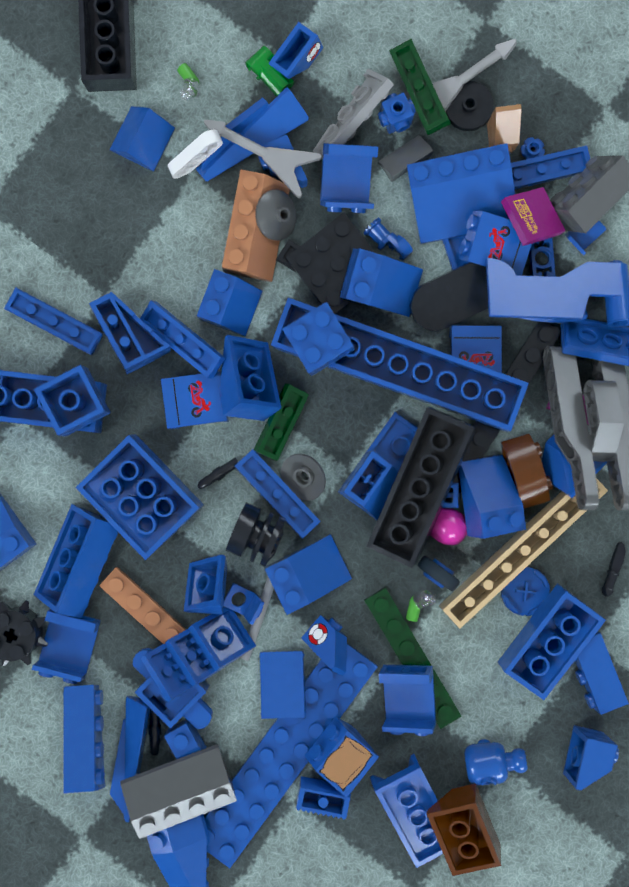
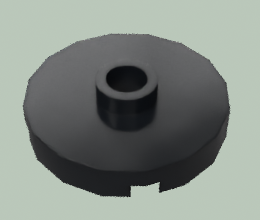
M468 81L463 85V88L445 112L455 128L462 131H475L489 121L494 109L493 98L490 91L483 84ZM471 102L473 107L469 108L465 103Z

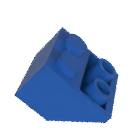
M365 452L338 493L378 521L398 471L375 452Z

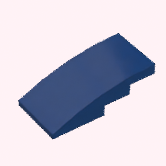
M224 607L223 615L211 614L199 620L187 630L168 639L163 645L144 654L141 660L166 701L170 702L255 648L256 644L235 612Z

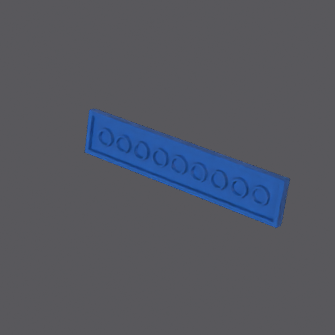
M348 643L346 673L344 676L332 671L320 659L305 680L306 718H277L232 779L237 801L210 811L204 817L209 833L208 853L228 868H231L308 763L305 754L335 716L341 718L378 666Z

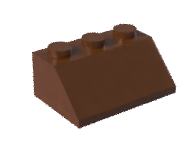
M476 784L451 789L427 810V817L452 876L501 866V844Z

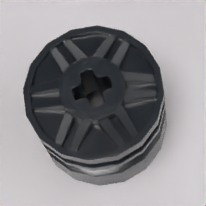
M246 502L235 524L226 551L241 557L246 549L250 548L252 549L250 561L254 563L259 552L264 554L260 566L266 567L267 562L275 555L281 541L286 518L280 516L276 526H273L270 523L274 513L270 512L265 521L259 520L261 508Z

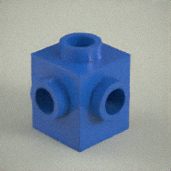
M404 92L399 95L396 93L388 95L381 102L378 113L382 127L386 126L389 134L395 131L399 133L408 129L412 124L415 114L414 104L411 99L407 100Z

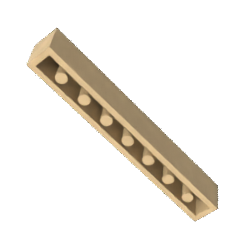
M596 478L600 499L608 490ZM561 491L526 524V530L518 531L448 596L439 607L460 629L587 510H580L578 508L576 495L571 498Z

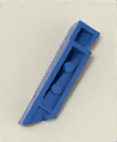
M287 87L270 104L262 97L228 123L226 127L262 146L309 120V117ZM221 136L222 146L204 160L201 165L197 166L196 170L205 181H209L254 153Z
M133 696L126 697V718H124L110 790L111 797L124 814L125 822L128 823L130 817L120 781L140 774L150 708L139 697Z

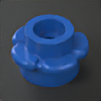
M532 137L527 138L520 149L525 159L543 156L545 153L543 142Z

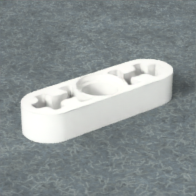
M214 129L202 133L168 164L174 179L191 173L222 146L223 142L217 130Z

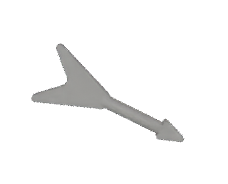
M516 39L497 44L492 53L461 75L432 83L444 110H447L465 83L499 59L505 60L517 45ZM406 91V92H405L406 98L411 99L410 96H409V94H408V91Z
M204 120V124L209 130H217L220 137L222 136L262 157L263 161L297 198H301L302 193L294 170L298 166L319 161L321 159L320 153L273 147L265 148L227 128L225 122Z

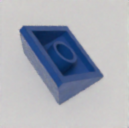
M131 106L110 151L154 172L175 127L150 108Z
M218 555L189 563L184 612L223 615L227 578L225 555Z

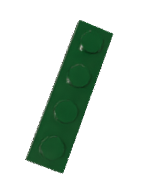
M412 39L389 50L427 135L450 125L449 118Z

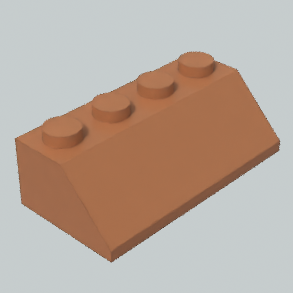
M240 170L222 263L224 273L272 282L280 240H270L261 233L256 222L255 211L260 197L269 190H281L289 195L290 189L283 182L266 174Z

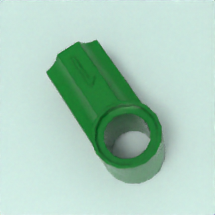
M262 46L245 62V65L249 71L252 70L257 75V80L261 79L278 96L285 88L291 89L294 81L291 78H286L268 64L274 55L266 46Z

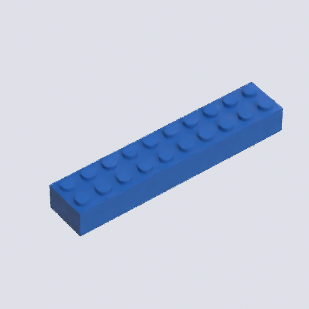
M288 298L271 346L277 350L299 357L282 329L316 309V307ZM334 314L355 350L327 366L328 368L506 432L512 430L528 387V382Z

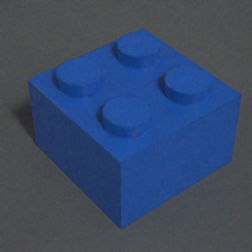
M327 302L282 329L310 376H313L355 350Z
M82 365L34 389L58 436L66 437L111 413L89 369Z

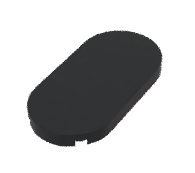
M468 262L419 286L414 292L410 303V312L414 321L427 330L440 331L488 309L486 267Z

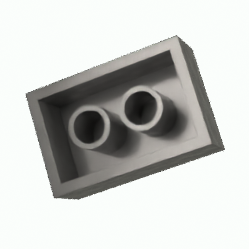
M624 155L595 156L586 163V168L580 174H576L568 181V186L563 191L558 192L551 198L550 201L566 231L587 233L629 191V162Z

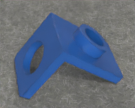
M598 221L587 233L568 231L564 235L584 256L586 254L584 250L606 231V227Z
M236 583L232 584L224 599L225 607L244 615L251 625L254 624L256 618L260 616L263 610L264 602L259 595ZM237 592L245 595L244 603L239 606L234 605L231 601L232 596Z

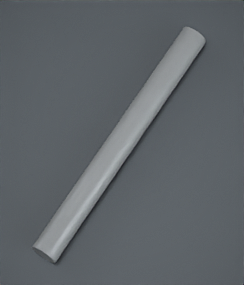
M267 577L260 597L264 602L263 610L260 616L256 618L254 624L250 626L248 632L254 643L256 642L274 590L269 577ZM253 649L240 658L249 661Z

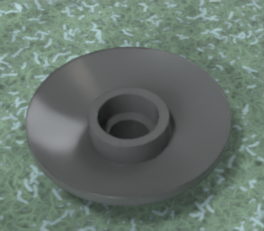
M269 190L260 197L255 211L259 230L270 240H283L291 234L296 222V209L289 195L281 190Z
M294 454L283 462L281 480L300 500L311 501L323 493L326 485L325 473L321 465L314 458L306 454Z

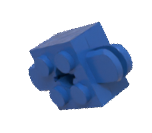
M144 648L140 650L133 659V666L146 680L134 693L169 728L182 716L196 729H203L208 726L212 719L213 711L201 697L207 692L210 685L204 680L172 701L167 702L141 660V657L152 651V649Z

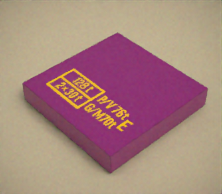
M544 187L511 195L501 201L523 246L561 235L566 231Z

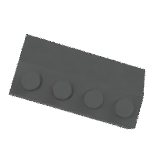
M218 744L120 781L129 817L139 839L237 801L232 779Z

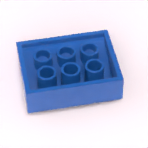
M507 143L407 165L421 244L466 235L468 231L466 224L473 211H484L509 219L501 203L505 197L515 195Z
M136 434L128 435L75 487L145 560L204 506Z

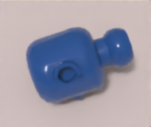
M486 739L479 740L477 744H471L465 749L467 777L471 784L497 785L504 783L508 779V771H515L517 773L527 771L526 755L523 749L516 748L512 752H505L502 744L490 742Z

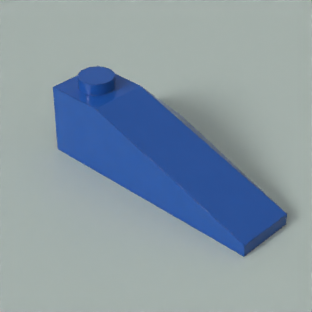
M203 814L147 836L152 856L169 887H209V882L206 880V868L209 866V858H207L209 833Z

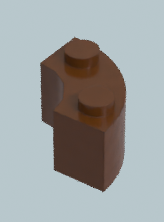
M530 434L501 442L502 455L523 503V508L550 501L549 490H552V483L549 476H546L540 459L542 450L539 443L533 442Z

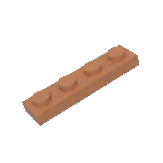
M118 567L99 585L163 644L168 639L187 630Z

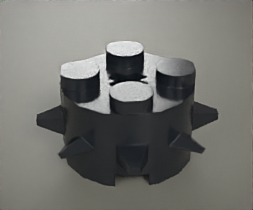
M27 600L20 607L10 608L4 601L0 602V659L2 660V666H6L9 661H17L19 659L26 665L32 663L31 652L37 647H47L48 645L42 639V625L46 622L45 617H37L38 615L29 609V601ZM13 629L15 630V633H14V634L18 636L17 638H15V637L13 636V633H12V630H13Z

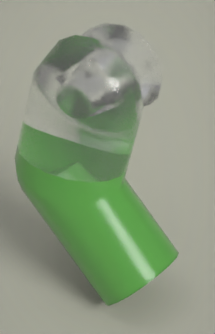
M183 63L177 69V72L184 79L180 96L185 101H191L192 97H196L200 83L187 63Z
M423 590L413 595L409 601L406 619L418 622L420 609L428 605H434L436 595L429 590Z

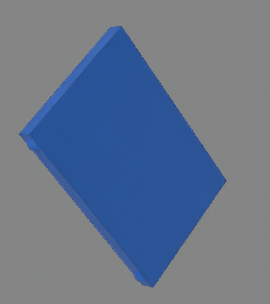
M304 651L260 652L261 719L306 718Z

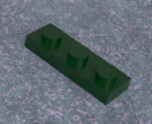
M285 383L279 395L281 409L268 418L255 445V451L278 461L309 394Z

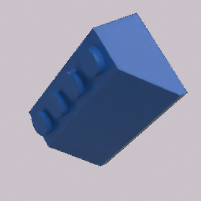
M71 504L34 596L57 614L82 618L85 609L88 607L94 587L98 583L102 568L108 559L112 544L118 535V531L103 516Z
M557 583L497 662L506 674L545 700L606 620Z

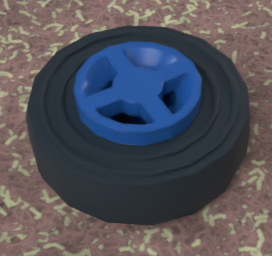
M424 555L417 564L424 571L423 575L442 589L446 587L453 592L460 583L459 579L453 576L454 572L435 558L431 560Z

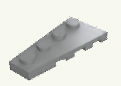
M370 69L366 70L363 75L366 80L361 87L356 85L351 93L354 98L349 105L342 106L338 112V122L336 125L331 124L313 149L314 153L321 154L322 160L323 143L345 144L346 141L352 139L356 134V129L363 121L370 118L373 109L389 95V90L394 84L387 77Z

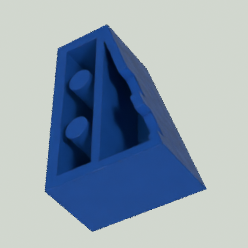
M112 292L89 303L95 318L126 374L171 352V346L163 341Z

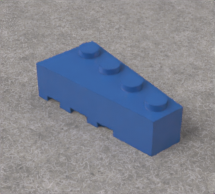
M99 685L64 687L63 794L91 792L105 788L104 744L102 740L104 720L100 705L103 704V691L99 690Z

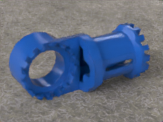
M379 217L370 224L371 227L368 226L363 232L378 244L380 251L387 245L392 249L391 251L395 249L400 254L399 259L402 261L413 252L411 245L402 236H396L394 232L390 233L381 224Z

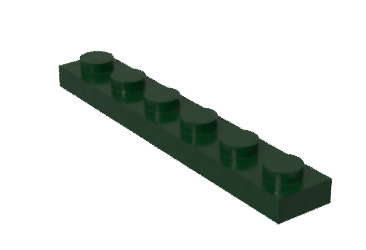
M385 587L364 599L402 665L432 666ZM433 669L436 722L440 729L462 716Z

